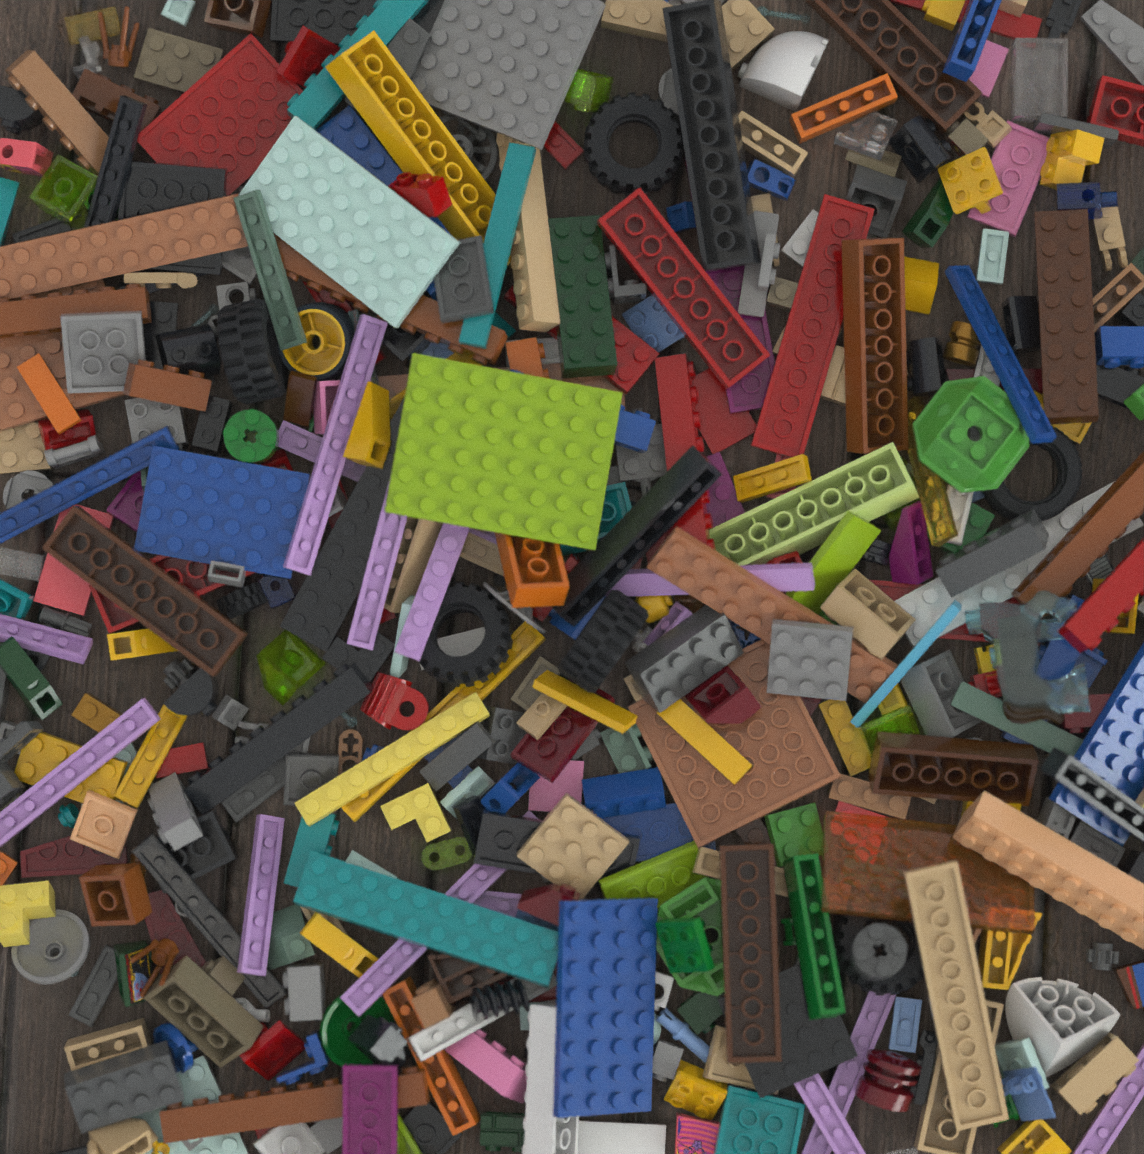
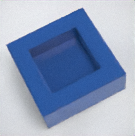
M692 201L682 202L666 208L669 225L675 233L696 227Z

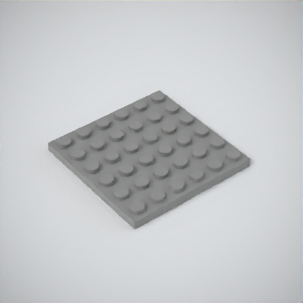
M445 0L430 32L432 38L412 82L431 107L542 150L606 4L600 0Z

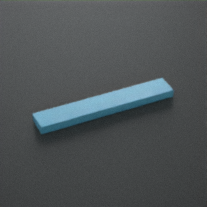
M957 600L950 604L898 664L894 672L857 711L850 721L854 726L860 727L957 616L962 609V605Z

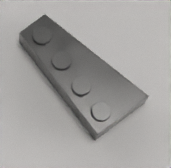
M409 18L387 48L412 81L432 36ZM346 97L344 101L357 111L348 97Z
M1032 508L1003 526L990 531L981 539L967 543L957 553L953 554V552L944 555L939 559L940 562L937 565L936 572L952 598L1045 550L1049 533L1035 509Z

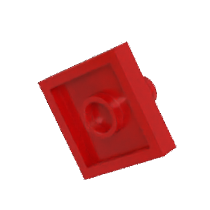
M302 26L295 40L290 41L286 45V55L279 65L277 72L306 88L304 84L313 73L318 75L323 69L321 66L323 61L330 54L335 56L341 48L307 27Z
M280 1020L270 1029L267 1028L265 1023H261L264 1027L251 1048L239 1055L244 1063L268 1081L305 1050L304 1043L306 1042Z

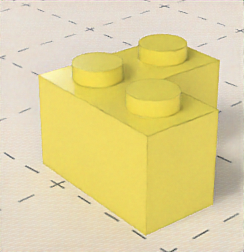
M429 783L380 806L391 830L416 819L426 842L452 831Z
M49 880L0 886V943L3 947L29 945V920L56 917L55 891Z

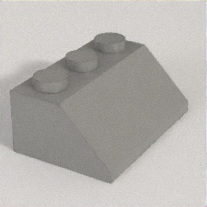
M950 649L912 666L901 679V684L907 693L926 736L951 738L983 721L950 705L960 682H965Z

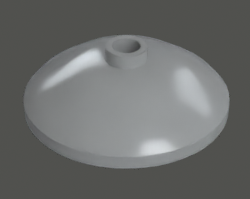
M56 909V917L29 920V945L12 946L13 963L24 978L37 984H53L69 978L80 969L89 953L90 936L85 924L78 916L69 911ZM60 952L57 956L53 957L54 953Z

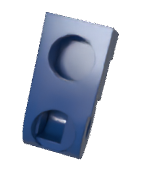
M756 159L752 160L747 168L749 187L770 193L771 196L788 200L796 181L794 178Z

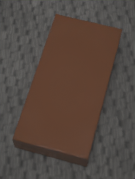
M291 371L288 380L283 420L309 426L312 417L317 377Z

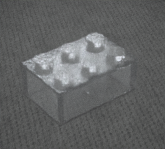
M1015 38L1011 44V122H1036L1043 113L1067 118L1068 38Z

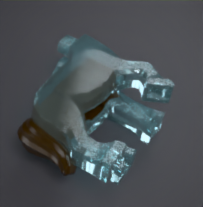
M1040 591L1022 606L1007 602L978 603L979 609L965 611L969 635L983 633L985 640L994 645V647L989 648L993 670L997 669L999 686L1003 697V713L1009 721L1016 724H1026L1038 720H1050L1059 725L1062 723L1066 713L1090 711L1085 663L1075 666L1069 674L1059 679L1046 680L1037 675L1039 669L1038 643L1064 639L1057 630L1078 609L1076 601L1058 597L1048 591ZM1045 613H1050L1056 618L1040 620Z

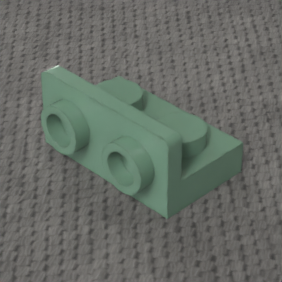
M636 723L623 734L612 728L600 732L619 773L644 770L651 767L649 762L654 759L647 745L641 746L638 737L642 735Z

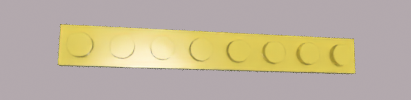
M475 692L295 802V805L306 824L310 827L467 731L478 721L485 720L490 714Z

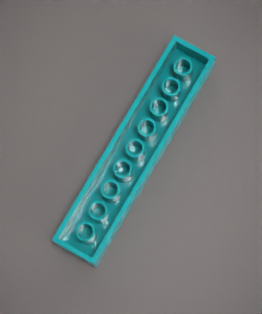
M310 851L293 900L297 906L545 988L549 987L558 960L557 931L314 851Z

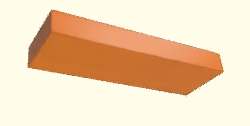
M39 353L17 366V369L58 434L63 433L82 421Z

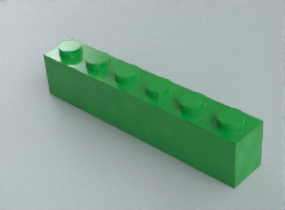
M818 853L792 856L783 862L809 1019L816 1020L836 1017L846 1011Z

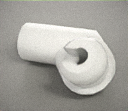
M245 998L235 999L259 1022H269V1009H256Z

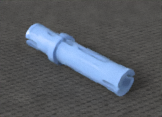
M667 1007L664 1008L655 1021L666 1028L672 1034V1038L675 1041L679 1040L706 1064L710 1046L689 1028V1024L686 1021L682 1022Z

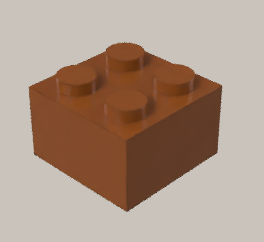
M140 863L96 865L79 877L92 927L136 925L152 913Z

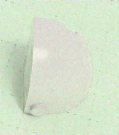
M806 31L785 32L769 39L756 51L749 64L743 63L737 76L741 78L739 86L796 112L829 40Z
M1042 977L1028 978L1011 985L1005 1003L1006 1019L1013 1040L1030 1038L1031 1043L1035 1047L1041 1068L1044 1070L1047 1078L1068 1067L1094 1048L1113 1028L1121 1014L1095 992L1091 995L1077 988L1079 984L1058 978L1056 981L1042 980Z

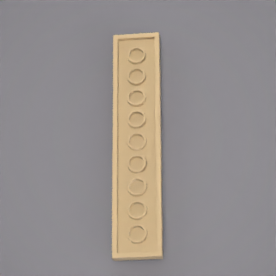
M952 860L903 871L954 1127L956 1131L1009 1120L958 861Z

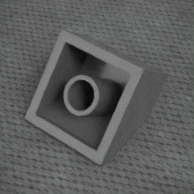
M859 164L857 165L845 200L875 209L868 233L882 238L888 237L902 201L907 181Z

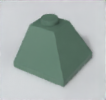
M292 905L273 912L267 967L270 970L317 953L315 945L300 934L307 924L300 906Z

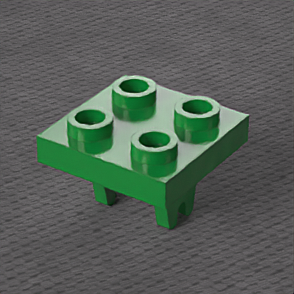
M700 917L662 919L655 923L670 973L709 972L715 968L710 953L713 948L712 945H708L703 926H705L704 920H701Z

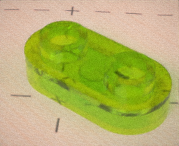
M455 837L430 844L425 847L421 855L424 866L430 870H439L465 863L472 857L465 837ZM456 846H464L465 853L463 855L456 854ZM437 852L440 856L439 861L432 862L430 854Z

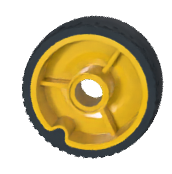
M312 302L297 307L307 343L285 350H280L278 344V353L282 362L289 371L317 377V381L331 380L342 375L357 328L355 321L345 310L330 303ZM315 335L321 340V345L318 349L313 345V337Z

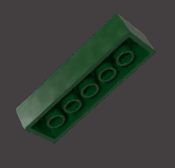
M600 215L548 219L560 324L556 326L562 379L614 375L617 367L602 230L596 223L600 219Z

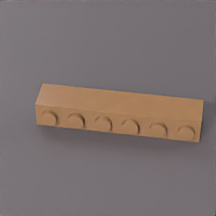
M27 50L5 70L9 75L7 78L8 82L17 91L20 89L27 96L24 99L34 111L38 109L42 113L44 124L51 131L56 130L61 135L60 142L67 150H74L79 156L76 159L77 162L86 171L90 169L96 176L94 178L96 183L109 137L34 50Z

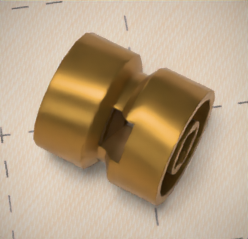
M953 321L949 337L952 340L946 343L943 358L958 364L975 366L979 354L976 347L981 345L971 324Z

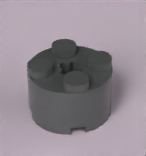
M875 923L865 927L855 937L850 947V959L854 970L861 977L869 981H882L891 978L901 969L907 956V944L904 938L895 928L886 924ZM879 947L882 949V955L884 956L876 958L874 956V949Z

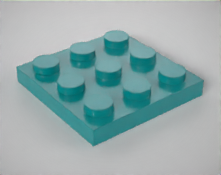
M733 1086L726 1088L727 1095L723 1103L714 1154H796L805 1104L769 1095L759 1098L757 1092Z

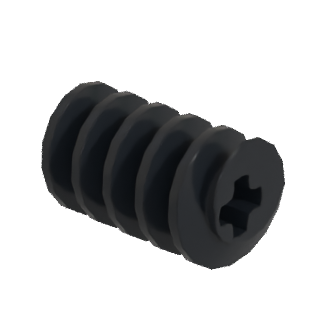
M519 979L514 980L513 986L509 981H505L503 987L499 983H494L492 990L489 985H483L482 992L478 987L472 988L471 1009L475 1021H477L478 1013L480 1012L484 1019H488L489 1011H492L493 1015L498 1017L499 1009H502L505 1015H509L510 1007H513L516 1014L519 1013L520 1005H523L526 1012L529 1011L528 995Z

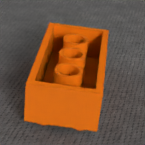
M495 533L511 607L564 606L569 582L560 545Z

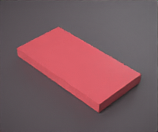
M75 504V506H80L111 530L114 520L113 516ZM72 507L59 513L54 531ZM47 553L33 601L85 616L92 592L89 588V583Z

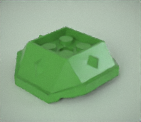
M985 376L945 381L912 423L918 461L959 493L997 489L1029 448V437L1006 392ZM970 427L978 430L979 439L977 441H971L968 438L967 431Z
M703 877L659 906L657 922L662 919L700 917L701 920L705 921L704 931L708 928H713L717 931V939L711 943L707 942L713 948L710 953L715 966L714 969L709 972L671 974L682 988L719 996L724 992L720 880ZM657 931L656 950L668 967Z

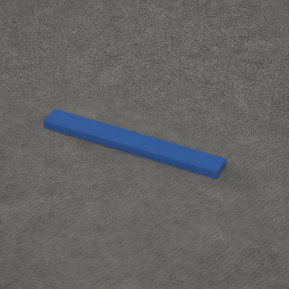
M949 266L944 272L1031 443L1052 442L1057 436L970 266Z
M165 426L1 512L0 544L148 467L153 446L179 450L180 448L168 427Z

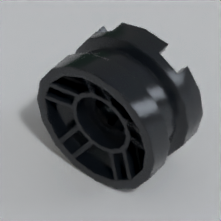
M875 539L861 557V560L887 566L889 561L887 556L891 551L892 545Z

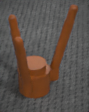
M128 6L124 8L120 45H112L111 50H109L102 12L98 13L103 44V59H108V66L128 68L129 62H132V52L140 24L138 22L134 24L127 48L125 45L130 10Z
M163 938L160 941L153 939L149 946L130 958V962L134 963L152 951V961L157 965L140 993L141 997L146 995L160 970L166 965L159 982L160 986H164L174 959L179 953L177 945L172 940Z

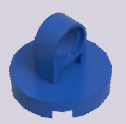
M168 1022L156 1027L153 1031L154 1043L167 1040L177 1071H181L182 1074L191 1069L193 1066L192 1053L199 1048L188 1040L174 1025Z

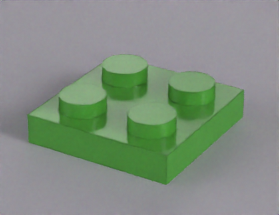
M815 802L764 816L771 844H774V856L777 867H782L783 862L792 856L818 853V856L828 854Z

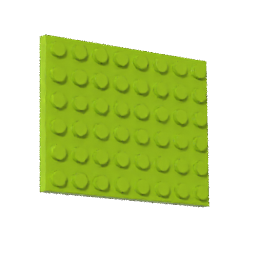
M413 353L384 512L596 550L623 393Z

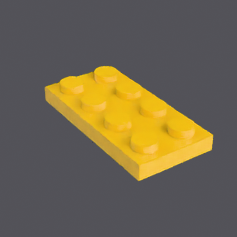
M41 732L21 750L14 773L20 781L35 785L80 749L82 745ZM113 757L64 797L83 803L87 792L91 790L116 801L114 794L123 779L128 762Z

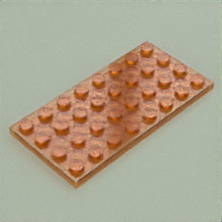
M825 811L823 819L822 912L913 922L903 871L957 860L971 928L1032 935L1035 931L1034 887L1019 876L1009 873L1002 866L985 859L983 855L963 846L959 841L952 838L958 825Z

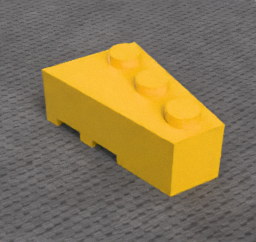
M984 905L983 918L987 920L981 930L978 966L984 988L1009 989L1021 963V957L1027 944L1030 943L1031 935L1043 913Z

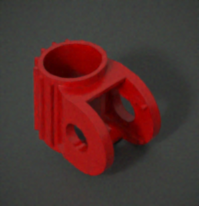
M377 672L372 683L374 688L365 697L360 710L389 730L392 726L401 730H412L419 727L425 721L429 713V704L426 697L420 691L411 687L413 682ZM406 701L413 703L415 711L410 717L404 716L400 710L401 705Z

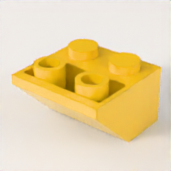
M1043 1119L1025 1121L997 1148L1001 1154H1070L1072 1152Z

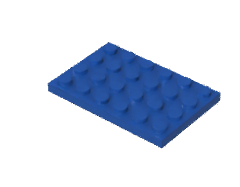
M153 446L134 548L140 552L211 564V561L240 565L244 566L245 571L292 579L293 570L283 568L311 474Z

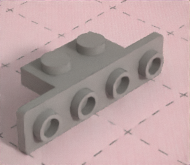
M754 211L761 263L745 266L738 314L762 318L765 312L769 284L774 285L776 269L771 267L773 258L778 259L780 243H775L779 215Z

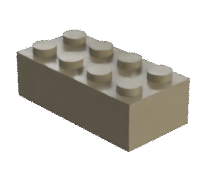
M187 955L171 967L164 986L159 985L161 974L155 979L144 996V999L220 1068L251 1048L264 1027Z

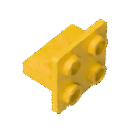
M985 147L938 168L955 214H960L975 207L981 214L989 212L991 207L988 200L1003 193L991 158Z
M680 1060L674 1080H672L665 1094L664 1101L669 1102L674 1107L690 1111L700 1118L712 1120L727 1095L726 1088L728 1083L702 1077L704 1069Z

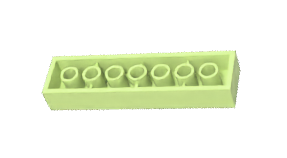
M892 442L710 529L709 534L710 539H714L716 551L738 565H763L775 557L798 551L800 555L823 544L847 511L870 522L920 497Z

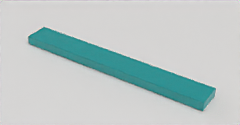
M509 143L483 243L494 313L464 319L459 337V343L462 345L486 349L536 153L535 147Z

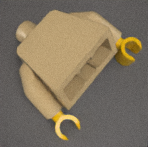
M131 1117L89 1131L90 1141L87 1143V1154H145L152 1148L151 1154H160L158 1151L163 1154H169L170 1151L166 1143H159L157 1141L158 1136L144 1119Z

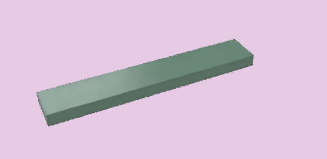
M255 190L234 197L233 199L280 350L307 343L261 191Z
M963 681L960 682L950 705L1049 753L1055 747L1074 757L1084 741L1043 720L1026 724L1012 723L1003 713L1002 700Z

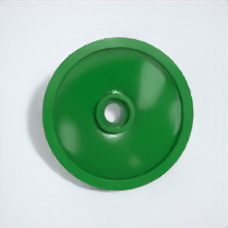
M340 995L329 1005L323 1015L320 1024L322 1048L327 1057L341 1067L344 1064L372 1065L374 1063L354 1046L348 1038L367 1015L375 1018L381 1016L389 1023H394L393 1015L386 1001L379 997L358 1017L340 999L342 996ZM349 1022H351L352 1026L349 1030H347V1025Z

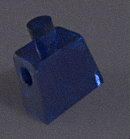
M1098 182L1057 184L1058 210L1088 209V220L1103 218V208L1118 207L1117 191L1102 192Z

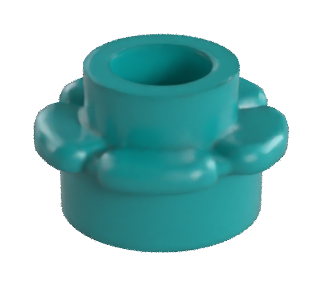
M72 803L66 806L61 805L58 819L64 827L69 826L73 829L80 811Z

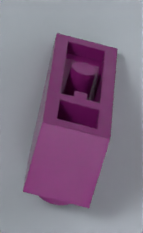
M917 501L902 509L889 555L892 582L918 585L933 577L923 501Z

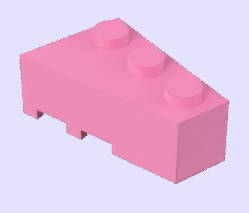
M481 1028L446 1048L445 1051L502 1096L522 1104L524 1103V1094L527 1089L526 1063L515 1055L510 1056L506 1053V1048L499 1042L488 1040L486 1038L487 1033Z

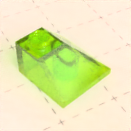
M58 154L29 198L45 213L60 221L71 222L94 189L98 176Z
M284 630L257 654L264 688L282 706L292 699L326 664L298 636L287 630Z

